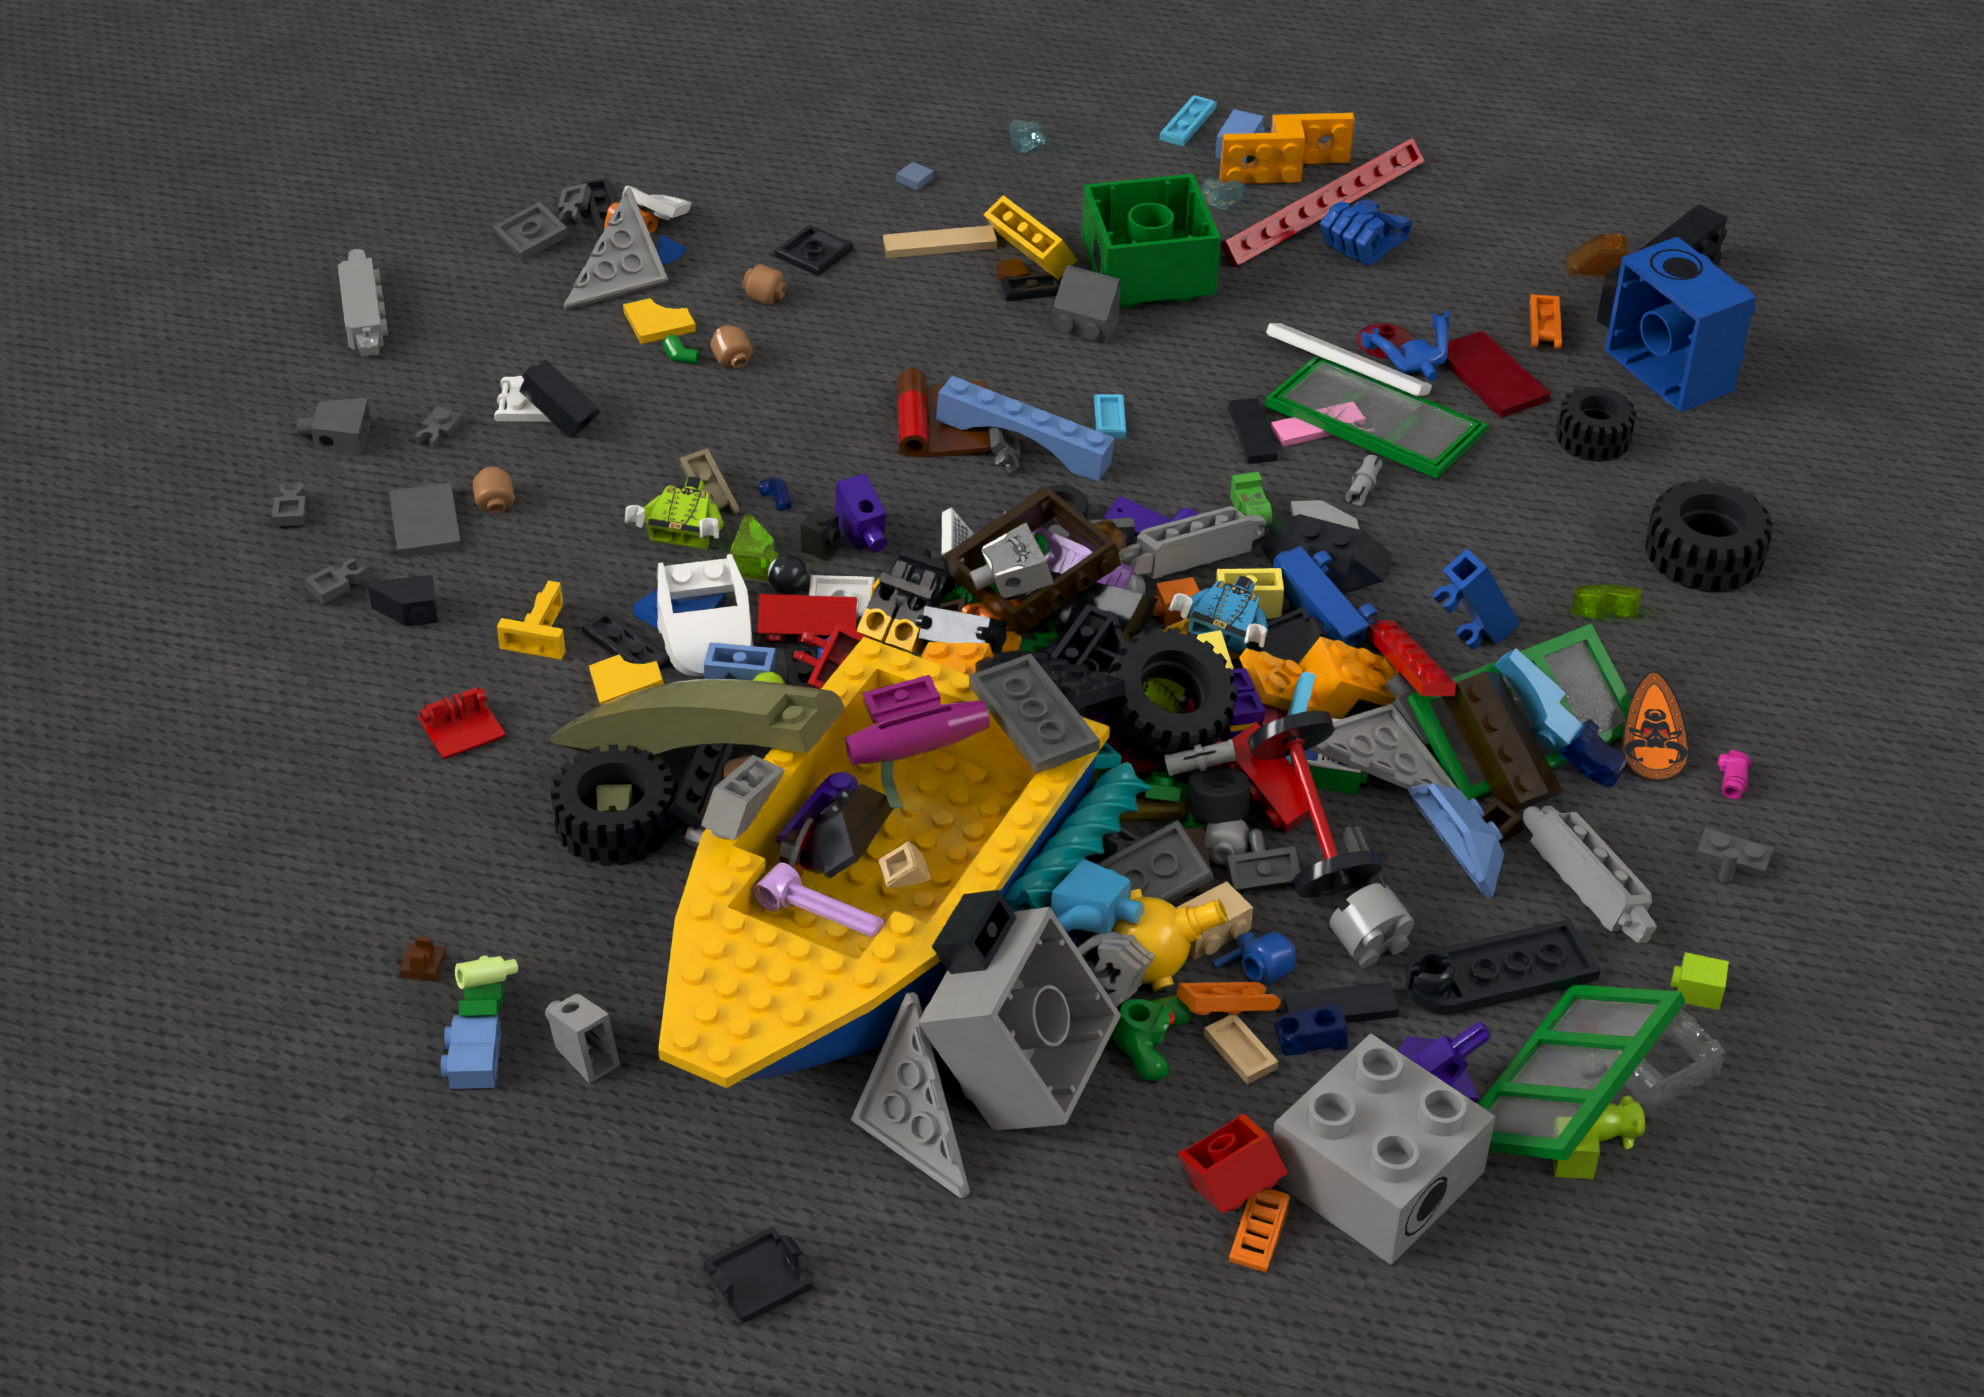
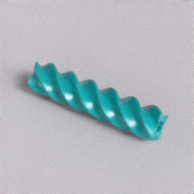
M1126 762L1109 769L1098 779L1092 791L1078 804L1075 812L1066 818L1058 832L1045 844L1041 853L1030 862L1023 875L1012 884L1004 898L1014 912L1044 907L1051 908L1053 890L1082 859L1086 860L1087 856L1105 853L1103 836L1110 833H1121L1120 815L1127 812H1137V794L1151 791V787L1136 776L1130 763Z

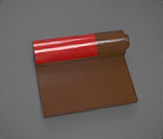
M906 369L899 374L897 380L899 450L905 457H940L991 452L989 426L961 430L936 420L938 392L945 384L928 386L925 374L918 369ZM986 380L970 382L987 389Z

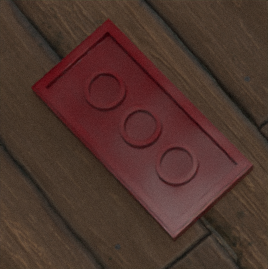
M1483 330L1448 342V354L1444 364L1500 418L1550 400L1551 393Z

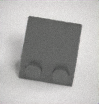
M1067 265L1053 306L1052 329L1106 343L1119 325L1121 279Z

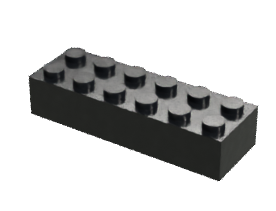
M1698 204L1638 251L1679 237L1698 253L1706 255L1717 266L1722 258V253L1720 252L1721 245L1727 235V229H1725L1727 217ZM1621 264L1604 277L1596 321L1607 327L1610 325Z

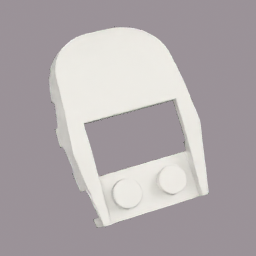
M732 554L727 555L726 559L669 566L658 563L657 625L659 634L662 633L665 641V650L670 657V662L678 671L690 676H705L704 662L710 642L753 646V619L748 592ZM735 592L737 606L673 614L671 599Z

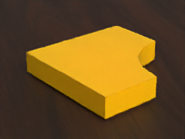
M651 298L623 304L624 314L641 344L662 340L671 334L679 336L696 332V324L687 308H664L655 304Z
M619 654L589 665L600 705L631 692L664 684L657 661L646 664H632L624 661Z

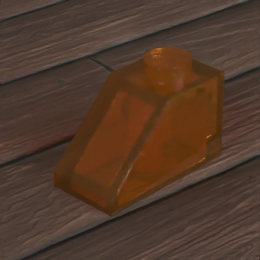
M1614 233L1608 235L1598 234L1566 256L1567 274L1605 277L1621 264L1622 257L1629 254L1627 236Z

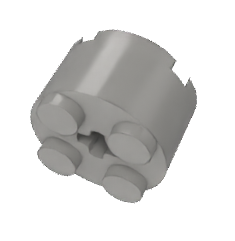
M1381 883L1368 885L1353 893L1347 898L1350 905L1343 912L1337 908L1330 919L1331 930L1355 962L1363 969L1375 964L1379 960L1380 954L1390 951L1392 955H1395L1406 949L1409 945L1407 937L1414 926L1413 917L1387 885L1384 888Z

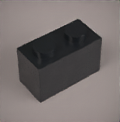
M999 890L963 894L933 943L932 948L950 974L984 971L988 968L1017 916Z

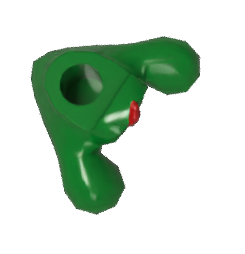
M1168 996L1150 1001L1144 999L1127 1000L1122 1006L1117 1008L1121 1016L1110 1038L1130 1058L1139 1077L1147 1081H1159L1167 1076L1170 1065L1161 1053L1153 1049V1046L1162 1042L1169 1026H1179L1188 1023L1193 1013L1176 996Z

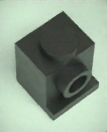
M816 507L800 524L801 550L805 553L829 561L845 544V541L840 539L841 530L839 529L838 514Z

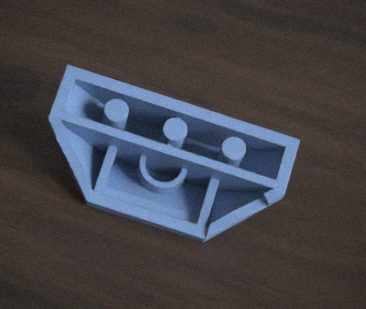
M1435 783L1413 786L1408 789L1418 810L1485 898L1493 897L1504 857V852L1499 843V840L1503 837L1492 821L1486 824L1482 819L1485 814L1474 798L1468 801L1459 789Z

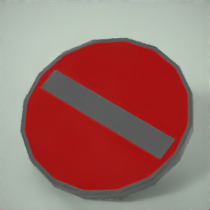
M811 818L805 822L797 841L791 839L782 841L778 853L779 856L790 859L789 865L797 871L800 878L804 872V868L800 863L812 833L817 826V820Z

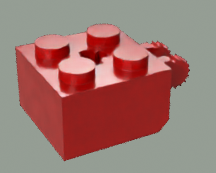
M836 623L828 641L808 632H804L802 639L807 644L823 649L819 660L811 657L806 652L797 650L793 658L814 668L808 681L809 688L821 689L861 639L869 637Z
M1244 1113L1178 1153V1157L1195 1189L1221 1214L1241 1207L1247 1198L1259 1191L1270 1189L1278 1182V1179L1288 1174L1270 1136Z

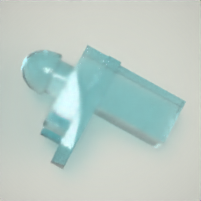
M1017 119L1009 123L1011 146L1014 152L1026 154L1029 150L1042 146L1046 142L1045 135L1041 133L1040 124L1034 120L1026 122Z
M1210 176L1203 183L1202 195L1206 203L1225 211L1230 208V205L1243 198L1245 184L1237 180L1225 183Z

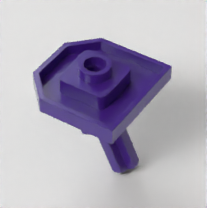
M1476 1022L1453 1040L1446 1035L1440 1039L1407 1036L1397 1051L1476 1103L1479 1096L1466 1070V1067L1469 1065L1466 1056L1488 1042L1491 1034L1482 1022Z

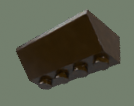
M1485 671L1456 683L1455 696H1443L1495 799L1498 798L1511 810L1517 812L1563 792L1501 673Z

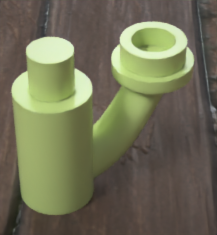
M485 955L481 956L479 960L458 963L455 967L456 982L460 989L503 982L506 979V975L518 972V965L515 959L504 961L501 956L489 958Z

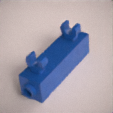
M1301 546L1278 554L1274 559L1272 568H1281L1284 595L1296 609L1304 607L1309 615V620L1318 618L1328 633L1323 636L1324 638L1333 641L1340 640L1346 645L1355 648L1364 644L1369 624L1375 623L1371 617L1377 615L1378 611L1371 603H1367L1356 610L1325 575L1329 572L1325 564L1332 561L1329 554L1323 550L1311 558Z
M1468 549L1463 551L1442 570L1450 584L1439 587L1432 596L1438 604L1445 598H1449L1443 604L1448 614L1454 612L1459 607L1460 601L1462 602L1473 622L1460 626L1456 631V635L1460 640L1472 635L1466 642L1471 650L1477 649L1481 645L1482 638L1485 635L1493 643L1497 644L1520 625L1489 569Z

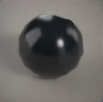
M786 554L777 557L770 564L768 580L777 592L787 595L799 592L806 584V566L799 557Z

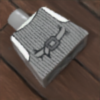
M1027 523L983 546L981 551L986 565L970 572L977 590L995 583L1001 597L1004 598L1054 584L1047 561Z

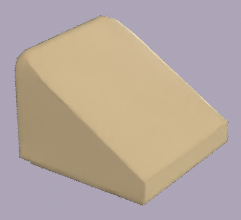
M910 841L879 859L885 883L889 889L924 883L931 879L923 854Z

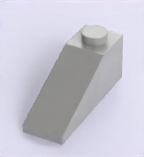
M752 755L714 787L701 826L710 829L719 838L736 840L748 829L782 778L785 769Z

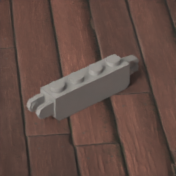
M355 248L348 252L349 261H342L338 264L348 346L354 350L359 349L362 357L379 355L380 347L384 346L383 336H389L379 268L373 269L372 258H366L364 250Z
M1233 506L1147 528L1142 530L1137 536L1136 544L1122 548L1119 552L1120 561L1135 568L1133 574L1136 576L1146 574L1152 579L1162 578L1164 575L1186 571L1189 568L1211 564L1214 561L1250 552L1252 542L1264 537L1266 520L1260 515L1245 516Z
M1531 806L1523 810V822L1533 834L1530 842L1540 852L1541 857L1549 862L1560 874V878L1577 893L1581 902L1588 906L1601 920V924L1611 932L1623 931L1637 943L1648 942L1657 927L1647 912L1652 904L1651 892L1577 812L1559 813L1553 806H1544L1541 810Z

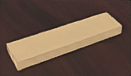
M992 225L883 235V245L887 258L997 249V240Z

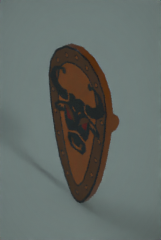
M1652 671L1647 673L1639 682L1631 697L1622 731L1621 752L1624 763L1633 774L1654 782L1669 781L1679 776L1688 764L1690 749L1688 733L1678 699L1666 679L1660 673Z

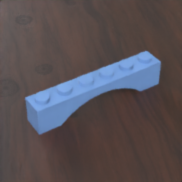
M951 376L938 392L936 420L961 430L972 427L991 426L1018 432L1050 450L1063 462L1070 472L1097 481L1100 480L1111 465L1114 437Z

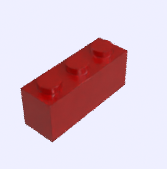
M759 594L758 634L766 635L765 641L785 642V636H798V642L806 643L802 639L804 632L818 637H829L836 623L856 631L858 627L859 600L857 597Z
M1255 722L1232 739L1237 761L1225 762L1223 765L1239 770L1249 777L1250 799L1253 802L1258 800L1266 810L1264 815L1271 826L1275 829L1280 827L1286 834L1309 818L1310 813L1296 770L1285 757L1265 760L1257 759L1251 754L1247 741L1250 735L1260 728V725Z

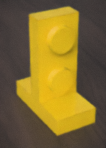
M548 580L542 593L539 592L537 594L535 606L532 612L526 615L524 622L500 619L497 625L500 649L562 660L566 652L563 629L552 627L563 606L560 582Z

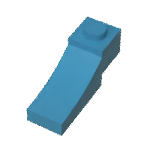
M1517 648L1501 656L1494 666L1507 678L1522 699L1533 724L1530 729L1537 736L1538 742L1553 752L1569 745L1584 725L1559 703L1566 692Z

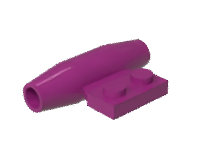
M926 675L863 692L864 705L873 725L845 737V745L852 765L897 761L951 746L989 728L990 721L986 706L982 700L941 704L940 695L931 676Z

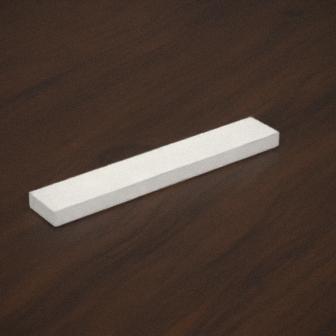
M1269 323L1266 333L1269 336L1415 396L1428 395L1432 388V385L1284 324Z

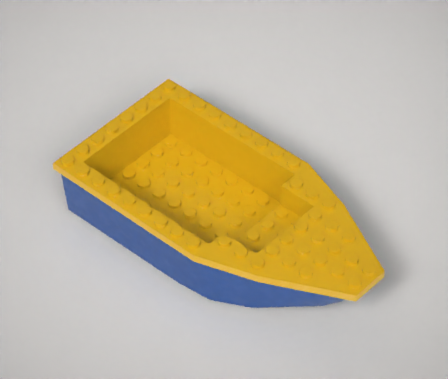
M863 637L821 688L831 690L840 697L845 708L844 712L809 753L772 748L763 760L785 769L784 774L748 829L736 840L719 838L707 828L701 835L674 922L658 1049L659 1059L728 1088L741 1080L770 1079L871 1051L884 1045L906 993L914 992L918 995L923 1013L947 973V968L932 948V945L963 894L999 890L1003 897H1005L1012 884L1023 875L1030 862L1041 853L1048 840L1058 832L1066 818L1075 812L1081 800L1091 791L1096 755L1109 738L1110 727L1082 717L1099 738V750L1036 774L987 710L990 721L989 728L951 746L894 761L893 779L903 808H894L857 862L832 878L825 877L823 873L816 874L807 870L803 872L801 877L802 886L882 918L884 925L875 937H869L795 905L788 909L780 907L777 911H769L756 900L753 894V887L780 863L778 855L779 844L775 842L778 834L821 783L831 774L845 772L856 777L858 785L863 784L885 794L881 781V762L852 765L846 750L845 737L873 725L864 705L863 692L930 675L940 695L941 704L979 700L969 687V675ZM910 841L923 854L931 879L924 883L889 889L886 886L879 859Z

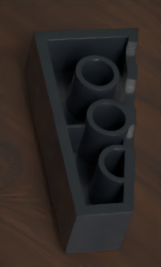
M1050 571L1053 580L1061 575V573ZM1096 582L1086 591L1064 604L1060 609L1054 611L1050 616L1071 627L1085 606L1090 604L1117 616L1120 624L1119 627L1126 643L1130 642L1132 637L1141 633L1158 598ZM1039 589L1018 594L1015 596L1022 600H1025L1029 596L1037 592Z

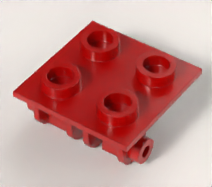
M473 687L471 690L460 693L461 700L457 694L452 695V704L449 698L445 697L443 702L440 700L432 704H426L424 709L419 710L420 715L417 718L443 760L506 737L505 732L484 702L487 700V696L483 688L477 689Z

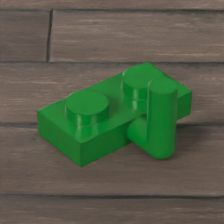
M1157 768L1150 773L1140 774V780L1151 787V791L1142 792L1145 798L1179 802L1180 796H1188V783L1177 782L1174 776H1169L1168 770ZM1199 769L1191 770L1189 772V778L1192 773L1196 772Z

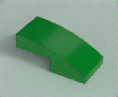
M505 982L465 988L464 1000L459 1001V1016L499 1014L505 996Z

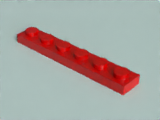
M1380 620L1378 624H1369L1366 637L1421 696H1455L1456 683L1397 622Z

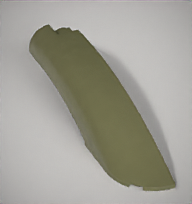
M686 680L648 687L608 701L567 723L555 732L549 740L557 745L588 750L599 746L601 752L609 751V745L618 744L619 751H625L627 745L636 747L637 754H641L644 749L651 752L653 760L662 752L671 749L718 743L747 744L809 753L844 712L845 708L840 697L831 690L755 680Z

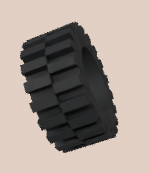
M618 744L609 745V751L604 752L600 751L599 746L590 748L591 755L587 757L580 752L574 756V765L566 761L561 766L562 775L556 773L553 778L554 787L551 786V800L556 835L558 834L559 842L563 847L568 845V852L576 857L582 852L583 861L592 863L594 858H599L600 865L610 866L611 860L619 859L620 866L629 864L628 858L635 856L638 861L647 858L646 850L650 849L656 853L661 849V840L669 841L672 836L671 829H675L676 816L668 811L674 797L672 774L669 768L665 769V763L660 758L653 761L651 752L644 749L641 754H637L636 747L627 745L625 751H619ZM632 784L633 794L643 797L634 806L618 812L596 811L585 805L586 802L596 797L597 785Z

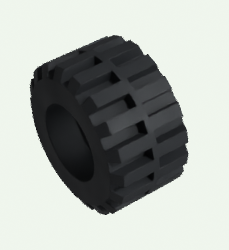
M1603 387L1575 389L1574 393L1569 392L1561 402L1556 429L1557 442L1561 443V447L1564 450L1570 449L1569 454L1573 456L1581 455V459L1584 460L1593 458V461L1600 462L1601 458H1605L1606 461L1613 460V456L1619 458L1631 446L1637 411L1632 401H1628L1626 396L1618 394L1617 391L1612 389L1607 390Z

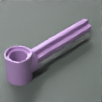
M778 863L753 887V894L756 900L769 911H777L780 907L788 909L795 905L869 937H875L884 925L882 918L802 886V880L797 871L786 863Z

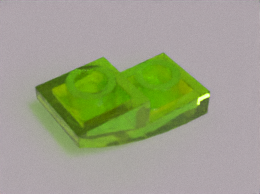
M1586 585L1576 587L1571 613L1603 620L1605 612L1619 617L1637 619L1643 589L1621 585Z

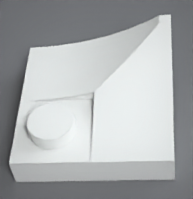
M625 186L624 189L625 192L626 188L631 187L638 205L654 210V215L665 220L687 214L692 204L689 201L672 196L648 195L632 186Z

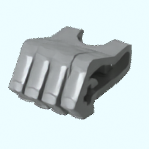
M1116 931L1095 933L1084 942L1074 943L1115 1007L1127 1001L1137 992L1138 988L1142 985L1144 974L1155 957L1152 952H1149L1136 940L1135 936L1119 934ZM1096 946H1098L1097 950L1100 958L1097 964L1085 957Z

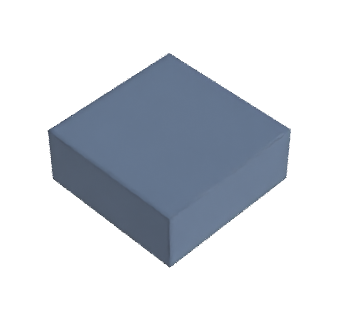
M911 162L896 173L897 182L919 190L934 179V170L915 162Z

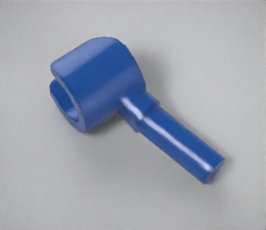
M1250 932L1240 935L1236 941L1237 949L1212 961L1215 969L1243 958L1245 946L1256 939L1255 935Z

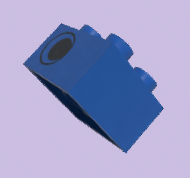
M1679 237L1669 239L1622 257L1605 351L1681 413L1735 391L1740 365L1744 360V348L1751 317L1755 312L1756 296L1752 294L1747 286L1737 283L1715 266L1706 255L1698 253Z

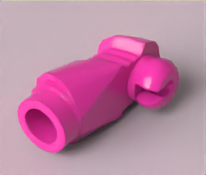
M1730 750L1729 754L1723 753L1718 758L1719 769L1725 772L1721 792L1725 797L1734 800L1739 799L1742 793L1748 789L1747 770L1752 765L1751 759L1745 753L1737 750Z

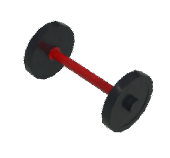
M1320 710L1305 711L1274 720L1257 729L1250 735L1247 741L1251 754L1257 759H1277L1291 755L1325 860L1305 868L1294 877L1293 883L1296 893L1299 897L1305 898L1319 897L1356 887L1369 881L1382 870L1379 857L1374 851H1356L1338 855L1304 753L1305 750L1324 742L1335 731L1330 714Z

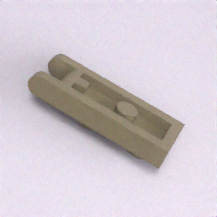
M708 448L679 458L680 466L686 478L697 477L705 483L703 491L710 493L711 502L717 505L718 509L729 506L733 515L740 513L738 504Z

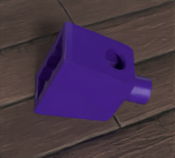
M866 473L838 481L836 486L835 514L839 515L840 529L855 549L869 546L872 552L881 551L887 545V539L884 536L886 513Z

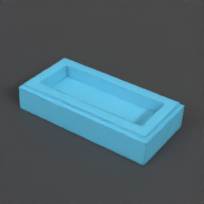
M1094 395L1096 431L1114 438H1126L1124 395Z

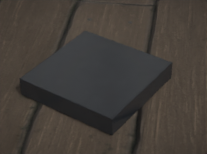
M809 224L776 248L774 255L785 262L819 276L853 251V244Z

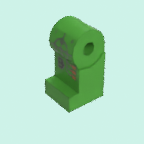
M1259 472L1232 475L1230 498L1234 507L1245 516L1260 515L1266 520L1265 527L1270 526L1272 523L1271 505L1261 487L1262 479Z

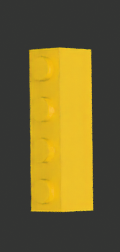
M1002 196L984 214L1001 237L1057 280L1063 276L1067 265L1073 266L1078 261L1059 236L1005 196Z

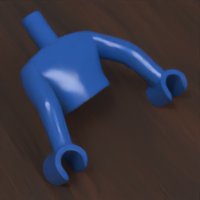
M1445 310L1443 316H1437L1435 313L1432 314V327L1434 330H1437V347L1429 345L1424 339H1417L1406 342L1398 350L1392 342L1379 335L1378 328L1373 329V334L1361 332L1362 346L1366 349H1374L1377 346L1381 348L1394 366L1402 373L1416 374L1423 372L1429 381H1435L1438 378L1435 368L1445 363L1447 359L1450 312Z

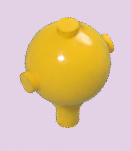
M1135 889L1131 891L1130 899L1144 904V911L1138 924L1119 919L1117 925L1111 931L1135 936L1141 945L1155 955L1152 964L1143 976L1142 984H1151L1153 991L1158 992L1174 986L1172 976L1184 965L1190 951L1191 942L1201 939V935L1206 933L1207 930L1227 923L1228 915L1219 898L1198 907L1185 905L1177 909L1169 902L1160 898L1143 897L1141 889Z

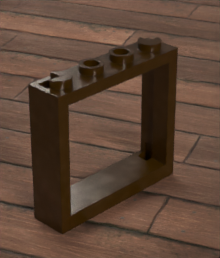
M1047 486L1032 494L944 555L951 577L1001 621L1007 622V626L1018 636L1034 627L1044 618L1060 609L1064 604L1086 591L1094 583L1121 565L1116 542ZM1052 519L1093 552L1053 580L1054 584L1042 587L1015 607L989 585L977 590L970 575L971 571L986 565L981 551L983 546L1027 523L1032 533Z

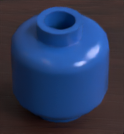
M1268 932L1245 946L1242 958L1243 970L1253 981L1264 985L1275 983L1294 970L1296 965L1295 947L1289 939L1280 933Z

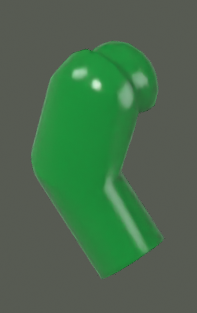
M674 334L668 335L664 339L663 348L672 361L690 364L698 363L700 359L699 350L685 348L681 339Z

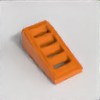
M1267 1189L1259 1191L1248 1198L1231 1249L1229 1262L1267 1273L1289 1212L1290 1196L1288 1194ZM1253 1217L1272 1222L1273 1225L1255 1220ZM1248 1232L1268 1237V1239L1248 1234ZM1244 1244L1264 1250V1253L1253 1252L1242 1248Z

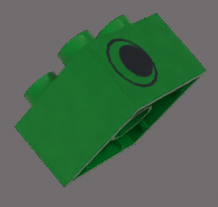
M1194 174L1083 185L1081 242L1093 272L1121 279L1120 307L1132 308L1142 302L1169 299L1177 302H1188L1197 296L1216 295L1221 237Z

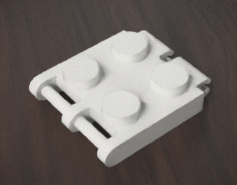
M522 376L503 377L501 379L502 393L498 395L497 403L499 404V410L495 412V421L552 422L519 392L524 381Z

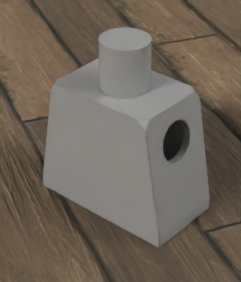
M574 994L562 1002L554 1001L546 1008L545 1016L549 1020L555 1047L589 1084L620 1066L607 1012L580 994Z

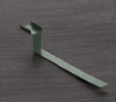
M894 761L881 762V781L890 808H903L893 779Z

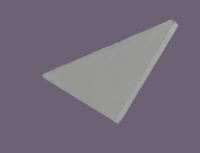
M631 187L626 188L621 201L615 208L589 260L577 278L570 295L565 300L564 310L668 283L669 279Z
M1393 704L1334 721L1335 731L1332 736L1310 748L1312 751L1405 789L1431 783L1458 789Z
M914 992L906 993L851 1121L959 1198H963L969 1194L970 1190L931 1043L918 1024L923 1015L917 994Z

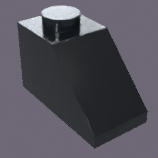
M433 575L368 582L372 609L404 626L438 622Z

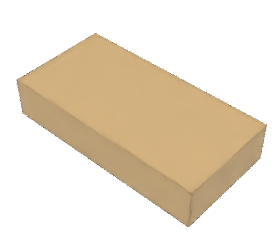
M1231 1014L1204 1028L1206 1039L1246 1084L1277 1070V1059L1237 1015Z

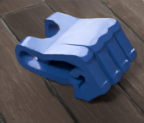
M1369 199L1357 201L1356 205L1350 208L1349 203L1340 201L1331 206L1326 216L1320 222L1324 243L1327 246L1367 266H1371L1392 248L1406 241L1409 238L1413 225L1412 220L1402 215H1391L1378 211L1380 204ZM1395 229H1400L1399 232L1394 234Z

